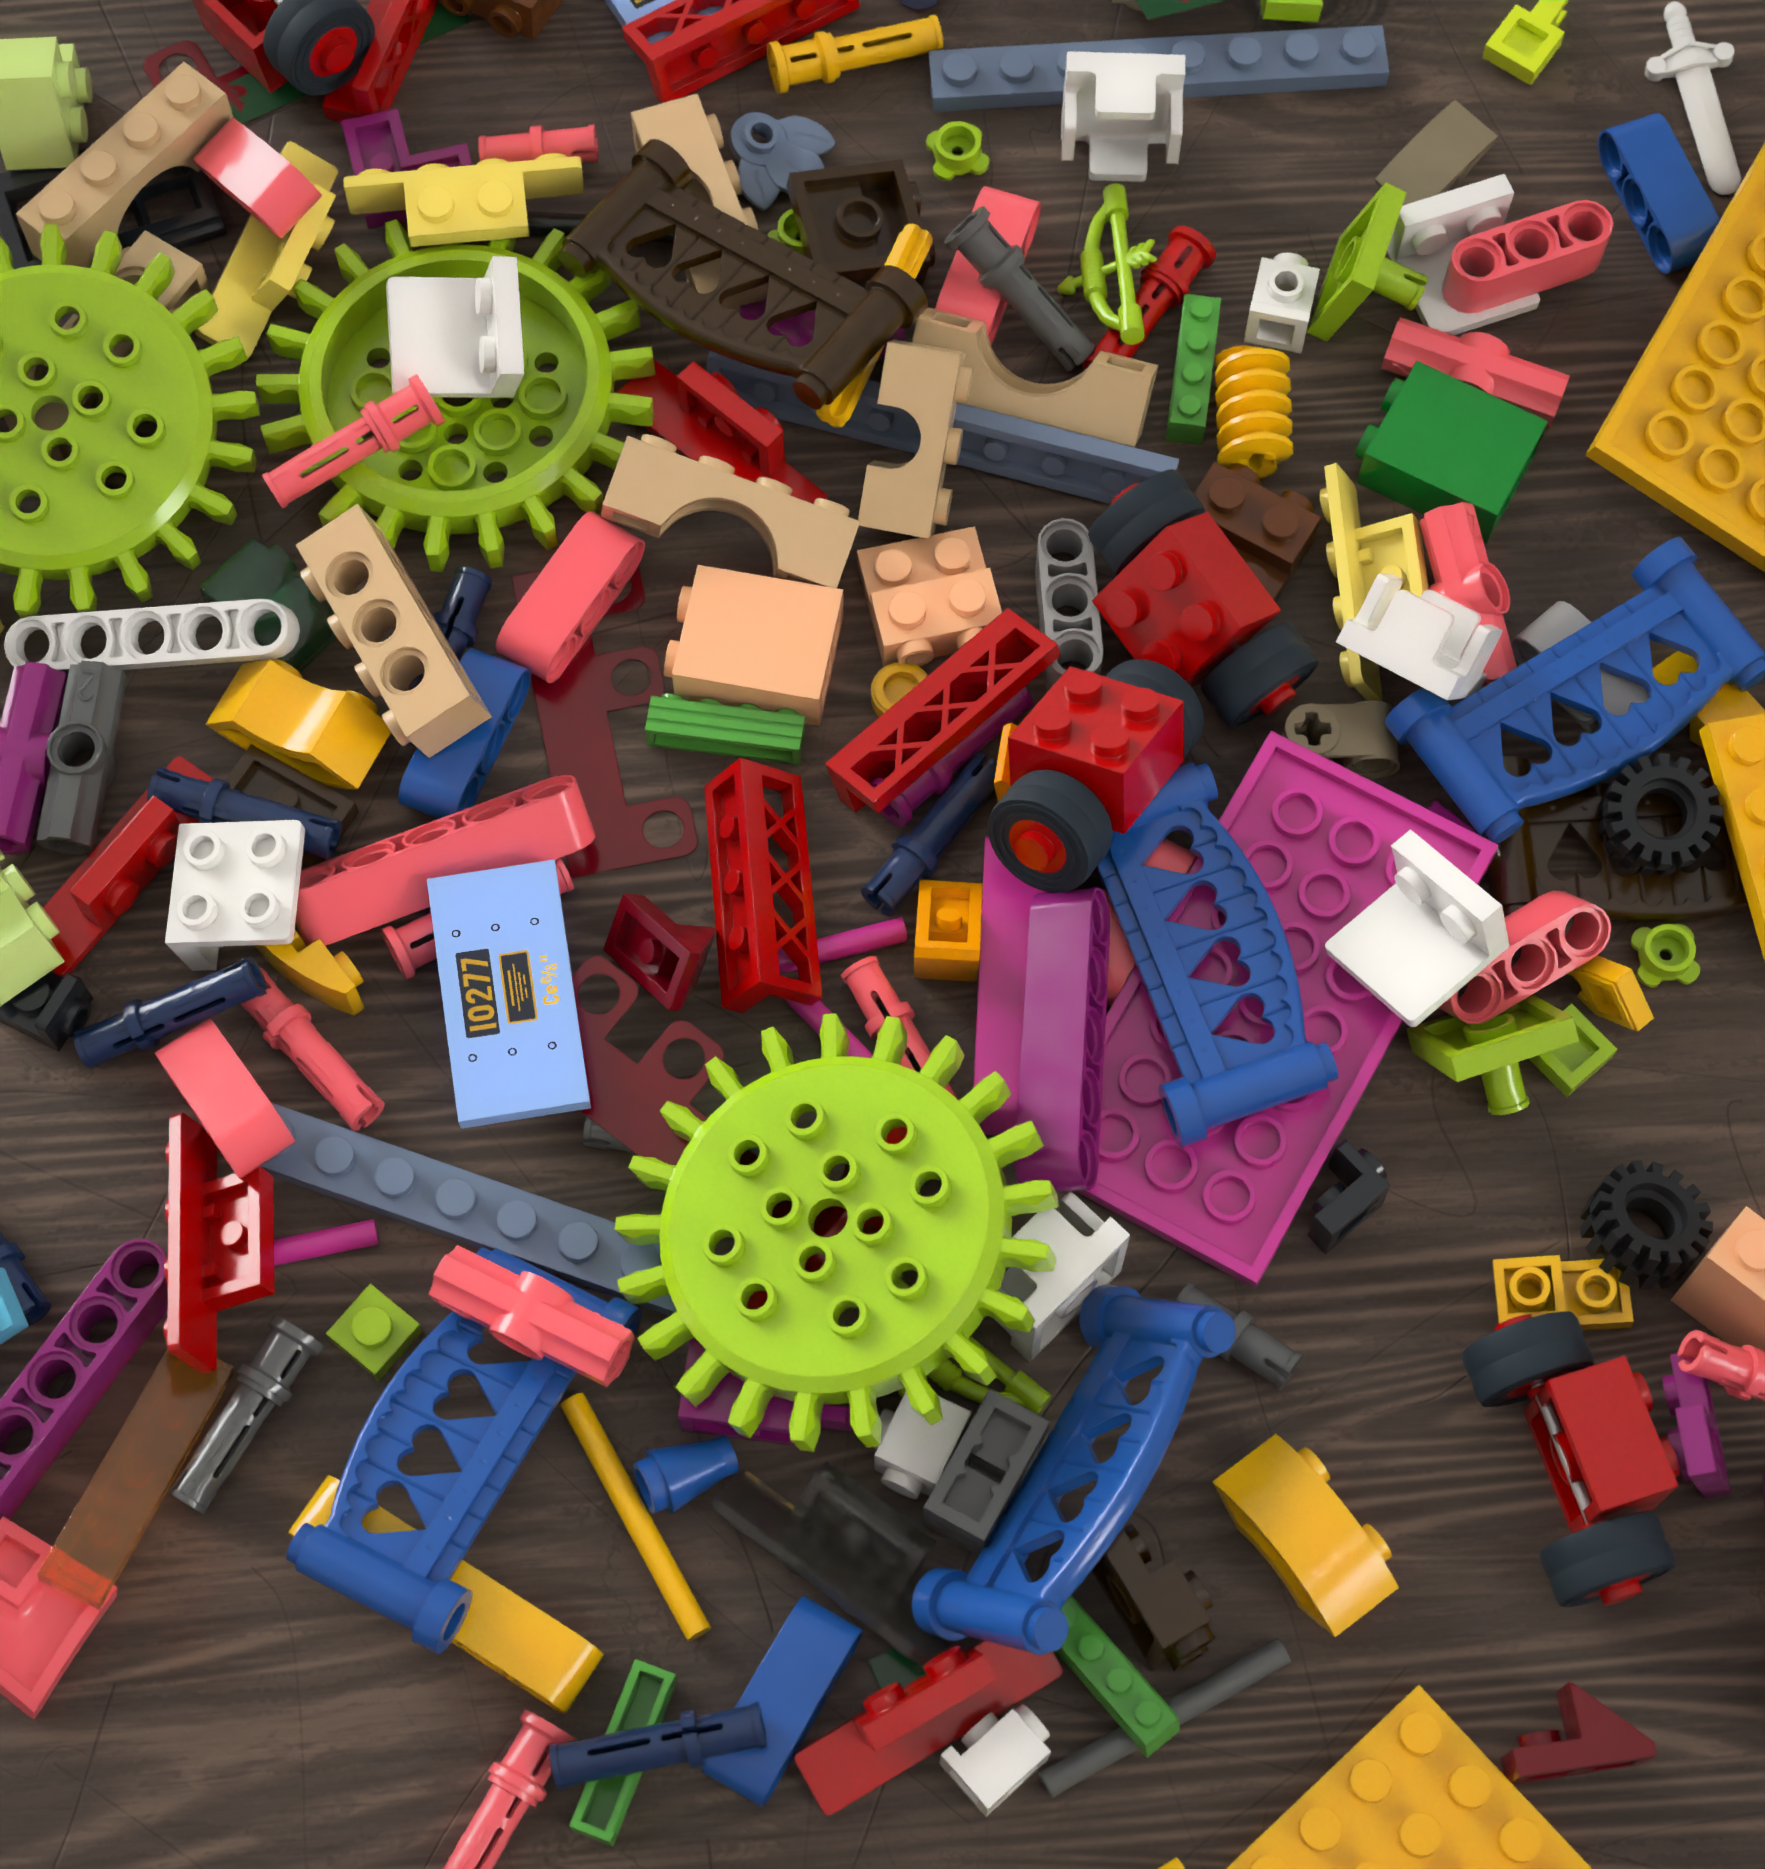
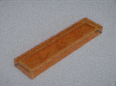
M167 1348L37 1573L39 1581L98 1610L101 1609L234 1374V1366L217 1359L216 1370L202 1374L172 1355Z

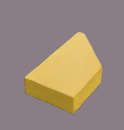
M1597 955L1567 973L1572 975L1582 988L1577 997L1595 1015L1635 1031H1640L1654 1019L1631 968Z

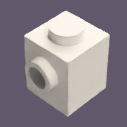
M905 1392L896 1412L885 1408L880 1415L882 1423L881 1441L879 1446H874L877 1449L874 1455V1470L884 1474L881 1482L893 1491L909 1498L917 1499L920 1492L930 1496L970 1425L971 1411L938 1396L943 1420L931 1426L910 1406L907 1392Z

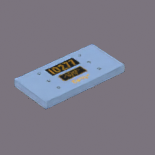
M555 859L427 879L460 1128L590 1109L591 1103Z

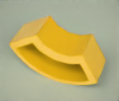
M279 659L243 663L205 724L245 751L252 744L323 785L341 789L359 788L391 734L384 719L377 715V705L369 698L352 690H331L312 684L302 679V675L294 667Z
M1274 1434L1216 1478L1213 1484L1238 1531L1257 1548L1289 1590L1298 1607L1331 1635L1337 1637L1399 1588L1385 1563L1392 1557V1553L1384 1539L1372 1526L1365 1524L1361 1527L1344 1503L1326 1483L1330 1480V1476L1320 1459L1307 1447H1303L1297 1452L1280 1436Z

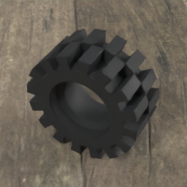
M1659 753L1653 760H1649L1648 755L1638 758L1632 766L1627 765L1603 793L1605 797L1599 803L1597 814L1603 815V819L1597 824L1599 836L1608 835L1610 840L1604 847L1610 855L1618 850L1624 856L1619 861V864L1626 869L1634 863L1640 866L1638 874L1650 876L1655 870H1659L1660 877L1671 875L1678 868L1682 871L1690 866L1711 846L1710 843L1718 836L1721 826H1717L1716 822L1723 817V805L1715 806L1714 800L1720 795L1716 784L1709 788L1706 787L1703 781L1709 774L1702 767L1696 773L1687 769L1692 760L1681 756L1675 763L1669 762V753ZM1651 793H1661L1671 797L1679 805L1682 812V826L1679 832L1670 837H1656L1646 832L1641 827L1636 814L1640 798Z
M1642 1160L1631 1161L1627 1168L1621 1164L1615 1167L1609 1175L1607 1174L1582 1210L1580 1219L1585 1221L1580 1227L1581 1238H1592L1586 1246L1590 1257L1602 1254L1605 1257L1599 1267L1606 1274L1613 1267H1616L1622 1271L1618 1281L1629 1286L1634 1278L1638 1277L1640 1289L1651 1290L1657 1282L1660 1288L1663 1289L1670 1287L1675 1280L1679 1281L1707 1248L1711 1241L1707 1238L1713 1232V1222L1706 1221L1705 1219L1711 1213L1707 1202L1698 1204L1694 1202L1701 1193L1694 1183L1687 1189L1678 1184L1684 1177L1683 1174L1674 1169L1670 1176L1666 1177L1662 1175L1664 1164L1653 1161L1645 1171ZM1626 1210L1636 1211L1651 1218L1660 1227L1666 1240L1653 1238L1643 1233L1630 1220Z

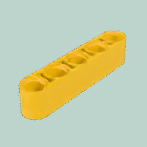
M330 1475L326 1477L289 1530V1535L294 1537L304 1523H309L315 1527L319 1524H326L330 1517L340 1480ZM381 1506L369 1512L362 1522L363 1528L374 1534L416 1530ZM462 1560L450 1580L472 1591V1600L463 1624L451 1643L541 1702L565 1715L604 1654L565 1625Z

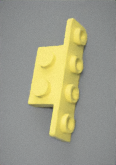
M292 141L287 142L280 155L296 167L318 189L322 197L282 239L277 237L254 216L250 215L212 293L218 312L209 322L195 330V334L212 345L222 340L239 337L247 359L252 355L272 311L286 295L296 299L293 287L300 279L307 281L312 271V267L304 263L310 249L313 248L318 251L322 247L335 222L334 219L327 216V213L336 196L330 192V189L338 175V169Z
M558 153L544 154L535 160L515 162L491 158L470 166L448 167L444 164H427L413 171L389 172L384 169H369L356 176H347L343 179L344 191L351 214L406 210L411 247L529 237L526 199L580 195L584 193L581 158L578 156L567 157Z
M1334 463L1324 467L1327 487L1320 490V503L1323 514L1332 527L1333 541L1327 543L1326 554L1333 575L1338 578L1340 596L1333 598V611L1338 627L1342 630L1347 619H1355L1379 573L1394 574L1404 579L1400 590H1407L1420 598L1423 592L1429 589L1421 527L1417 518L1411 513L1361 527L1355 484L1338 463ZM1346 648L1347 651L1340 653L1339 660L1341 672L1349 688L1354 687L1367 701H1382L1378 664Z

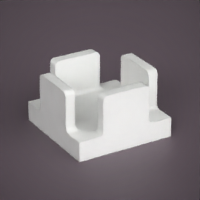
M1067 51L1061 116L1062 160L1073 161L1075 141H1085L1089 144V178L1091 180L1143 182L1147 177V145L1158 143L1166 144V164H1178L1183 132L1185 55Z
M1379 573L1355 619L1346 620L1336 643L1446 700L1467 698L1480 690L1488 675L1483 670L1503 630L1492 624L1479 625L1481 621L1479 613L1434 590L1424 591L1420 598L1407 590H1400L1404 579L1394 574Z
M1071 1191L1060 1200L1058 1212L1053 1208L1036 1213L1012 1237L1016 1239H1035L1048 1244L1056 1256L1054 1271L1032 1272L1011 1267L1004 1274L998 1290L1000 1293L1018 1298L1029 1309L1035 1319V1323L1029 1333L1009 1329L996 1320L1011 1335V1345L1029 1363L1080 1313L1084 1299L1094 1288L1109 1284L1121 1272L1130 1234L1111 1216L1105 1222L1102 1221Z

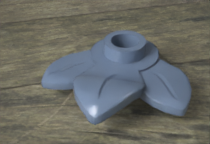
M750 112L739 117L730 131L729 144L735 159L739 163L737 172L743 196L759 210L765 211L775 201L779 191L788 194L786 185L789 173L825 169L820 157L828 153L835 145V140L830 132L819 123L801 116H790L776 120L765 113ZM751 133L761 135L768 143L761 144L756 142L752 138Z

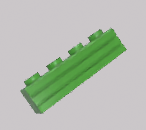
M1192 294L1184 295L1165 441L1202 445L1221 298Z
M671 693L663 694L661 697L651 696L645 726L647 746L798 766L801 763L806 733L805 715H799L798 712L792 709L780 708L776 712L761 710L758 706L749 703L739 704L738 707L722 705L718 700L710 698L701 699L699 702L689 701Z
M1071 1595L1061 1609L1068 1620V1635L1064 1644L1056 1650V1653L1139 1747L1142 1754L1148 1758L1180 1731L1179 1717Z
M635 1659L606 1734L662 1723L678 1682L676 1674ZM642 1772L586 1783L569 1826L571 1830L614 1847Z

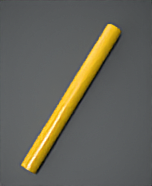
M581 1392L567 1398L561 1403L560 1407L686 1640L692 1641L704 1635L711 1629V1626L585 1394Z

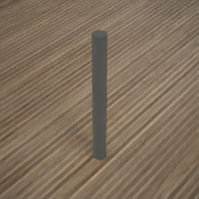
M1276 1638L1165 1702L1179 1717V1723L1182 1725L1291 1663V1659L1282 1642ZM1119 1727L1039 1772L1038 1775L1048 1795L1053 1798L1133 1753L1139 1747Z

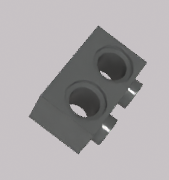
M989 1389L923 1507L922 1524L973 1553L980 1555L1044 1445L1050 1421Z

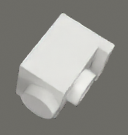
M1280 253L1274 259L1262 257L1250 306L1244 342L1302 353L1320 269L1309 267L1307 260L1295 253Z
M1021 1704L1016 1710L1012 1709L1000 1721L990 1712L961 1739L968 1750L960 1756L951 1745L941 1754L939 1764L983 1815L987 1817L1048 1761L1051 1751L1043 1742L1050 1737V1734L1037 1716L1024 1704Z

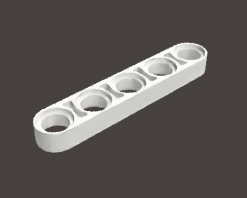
M249 599L29 616L19 619L11 625L5 636L4 649L11 665H24L26 662H29L24 652L25 641L32 632L42 629L48 636L49 650L46 656L36 663L48 664L50 667L66 674L69 673L70 665L81 663L82 660L104 662L111 667L122 670L276 659L287 655L298 642L300 627L298 618L286 606L267 599ZM275 612L281 621V633L272 644L261 646L255 639V623L263 614ZM215 616L222 624V638L213 649L202 650L197 644L196 630L200 622L205 618ZM158 621L164 630V642L155 653L146 655L139 647V632L148 622ZM100 625L106 633V647L99 656L88 659L81 649L82 636L90 627Z

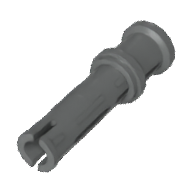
M984 206L978 208L954 228L944 243L950 250L957 248L980 274L977 281L990 291L996 289L1015 309L1016 313L1036 336L1050 349L1057 360L1063 365L1062 367L1067 372L1074 369L1075 364L1077 366L1080 365L1093 352L1095 345L1078 329L1064 310L1024 266L1023 262L1026 258L1023 256V250L1017 244L1010 246L989 222L990 212Z
M274 1315L268 1323L272 1331L250 1364L242 1363L236 1371L239 1375L235 1380L240 1383L205 1435L183 1472L167 1491V1493L202 1515H205L207 1512V1508L215 1498L220 1487L244 1454L273 1407L281 1408L284 1403L288 1404L293 1396L289 1388L310 1356H319L324 1349V1346L315 1338L279 1316Z

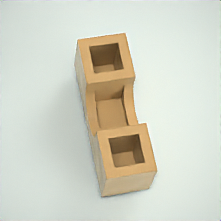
M896 339L887 342L877 404L897 407L907 411L919 426L921 442L917 454L908 462L895 464L873 460L867 465L858 516L859 526L928 539L935 533L936 524L946 526L953 490L943 488L947 464L957 465L963 436V429L953 427L957 403L967 405L974 369L964 366L966 352Z

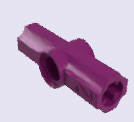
M26 662L22 666H14L0 722V850L6 855L18 856L19 853L30 852L44 791L47 788L51 762L47 756V742L52 732L59 725L68 678L65 672L58 671L48 664Z

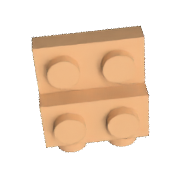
M975 526L934 534L929 539L920 537L857 550V565L883 667L896 662L899 665L912 663L919 667L929 663L935 657L954 654L1002 613L991 569L986 568Z

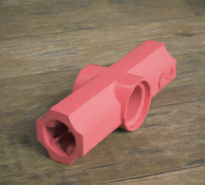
M1401 317L1396 324L1381 369L1408 377L1416 361H1419L1547 420L1548 427H1551L1570 377V375L1510 355L1507 345L1493 335L1483 332H1468L1459 338Z
M1461 502L1454 505L1440 506L1424 513L1425 517L1419 523L1435 583L1428 590H1434L1479 613L1481 616L1479 625L1492 624L1503 630L1483 670L1488 675L1481 687L1482 689L1517 668L1503 616L1510 609L1511 600L1504 577L1496 566L1488 561L1474 505Z
M457 1245L452 1252L444 1255L433 1274V1284L429 1296L434 1302L488 1328L489 1333L494 1338L529 1358L541 1361L545 1356L608 1387L615 1378L619 1377L630 1357V1350L635 1339L631 1330L601 1316L597 1312L590 1311L574 1303L575 1299L569 1293L534 1273L522 1271L519 1276Z

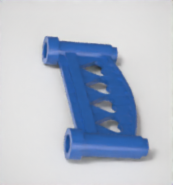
M1675 537L1653 550L1633 570L1631 576L1643 590L1640 594L1452 707L1446 699L1424 688L1417 690L1400 702L1388 714L1384 725L1400 745L1408 743L1411 745L1478 834L1482 837H1488L1490 841L1498 844L1514 834L1523 825L1524 820L1518 814L1522 808L1546 803L1592 787L1619 774L1627 765L1632 766L1638 758L1646 755L1649 756L1690 723L1726 683L1730 686L1736 685L1741 692H1745L1757 685L1765 678V651L1694 566L1697 561L1696 554L1682 537ZM1650 640L1692 656L1697 662V671L1693 673L1680 672L1677 683L1673 685L1660 684L1653 676ZM1600 669L1642 685L1647 690L1649 699L1644 703L1631 702L1628 713L1616 716L1609 713L1603 704ZM1551 699L1594 716L1599 723V730L1595 733H1581L1579 742L1576 745L1565 746L1560 744L1555 739L1553 733ZM1501 729L1544 746L1549 753V761L1543 764L1531 763L1529 773L1525 776L1516 777L1510 775L1503 765Z
M1193 762L1179 766L1125 834L1113 831L1109 851L1096 867L1181 1075V1078L1159 1085V1095L1170 1130L1181 1148L1207 1139L1208 1129L1328 1088V1082L1338 1079L1337 1065L1327 1043L1323 1042L1314 1045L1306 1039L1297 973L1288 940L1275 907L1245 854L1219 820L1209 811L1208 802L1218 799V790L1210 767L1207 763L1196 766ZM1178 830L1184 831L1192 837L1193 844L1190 852L1197 855L1203 863L1202 868L1194 874H1183L1144 866L1167 835ZM1200 885L1208 886L1215 892L1216 900L1213 907L1221 911L1226 918L1225 924L1217 930H1208L1167 921L1190 890ZM1222 941H1229L1238 947L1240 955L1237 959V964L1247 969L1250 979L1242 986L1233 987L1190 978V976L1214 945ZM1244 998H1254L1262 1004L1264 1012L1261 1016V1021L1270 1025L1274 1032L1273 1038L1265 1044H1256L1213 1034L1236 1004Z
M482 1247L476 1253L519 1276L522 1271H527L545 1278L569 1293L575 1299L574 1303L623 1325L636 1336L642 1318L641 1308L618 1297L607 1302L498 1248L491 1251ZM453 1311L407 1358L374 1405L349 1455L335 1494L330 1517L326 1524H319L315 1527L309 1523H304L294 1535L286 1555V1559L296 1565L295 1569L297 1572L411 1630L413 1642L436 1654L444 1652L453 1641L463 1624L472 1600V1591L450 1579L577 1373L545 1356L541 1361L529 1358L530 1361L476 1364L470 1360L468 1355L472 1347L484 1342L483 1330L485 1327ZM469 1375L477 1381L496 1416L444 1420L435 1415L434 1407L441 1399L450 1396L448 1386L454 1377ZM424 1430H434L444 1439L461 1472L407 1476L399 1470L398 1465L405 1455L415 1452L413 1441L417 1434ZM389 1486H398L406 1491L426 1529L374 1534L366 1531L362 1526V1522L369 1512L379 1508L377 1498L380 1492Z
M1105 1284L1091 1291L1081 1306L1079 1324L1085 1341L1092 1348L1098 1350L970 1572L949 1567H937L928 1571L918 1582L912 1598V1612L916 1624L923 1632L951 1641L969 1636L1036 1655H1044L1056 1651L1064 1644L1069 1629L1068 1620L1061 1611L1064 1603L1102 1558L1148 1488L1178 1427L1194 1384L1197 1369L1203 1358L1215 1357L1226 1352L1234 1342L1236 1335L1235 1324L1227 1313L1221 1308L1212 1305L1141 1297L1136 1290L1125 1286ZM1164 1364L1160 1374L1150 1383L1151 1388L1147 1397L1139 1404L1132 1405L1124 1390L1129 1380ZM1131 1421L1129 1429L1118 1439L1114 1455L1106 1462L1099 1463L1091 1447L1096 1437ZM1098 1479L1093 1491L1085 1497L1081 1513L1074 1520L1066 1523L1058 1505L1062 1496ZM1064 1538L1061 1548L1051 1556L1046 1574L1038 1581L1032 1582L1024 1564L1028 1555L1035 1550Z

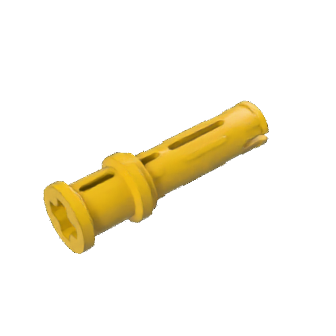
M936 15L833 38L831 33L821 31L814 33L811 40L783 46L778 41L767 43L768 66L774 88L778 94L788 92L791 85L819 79L824 84L833 83L835 79L840 78V72L922 55L929 53L931 50H943V35Z

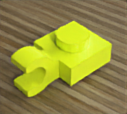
M1539 0L1531 12L1516 4L1486 43L1482 58L1525 83L1532 85L1562 44L1565 32L1559 29L1558 26L1566 16L1567 11L1563 10L1569 0Z

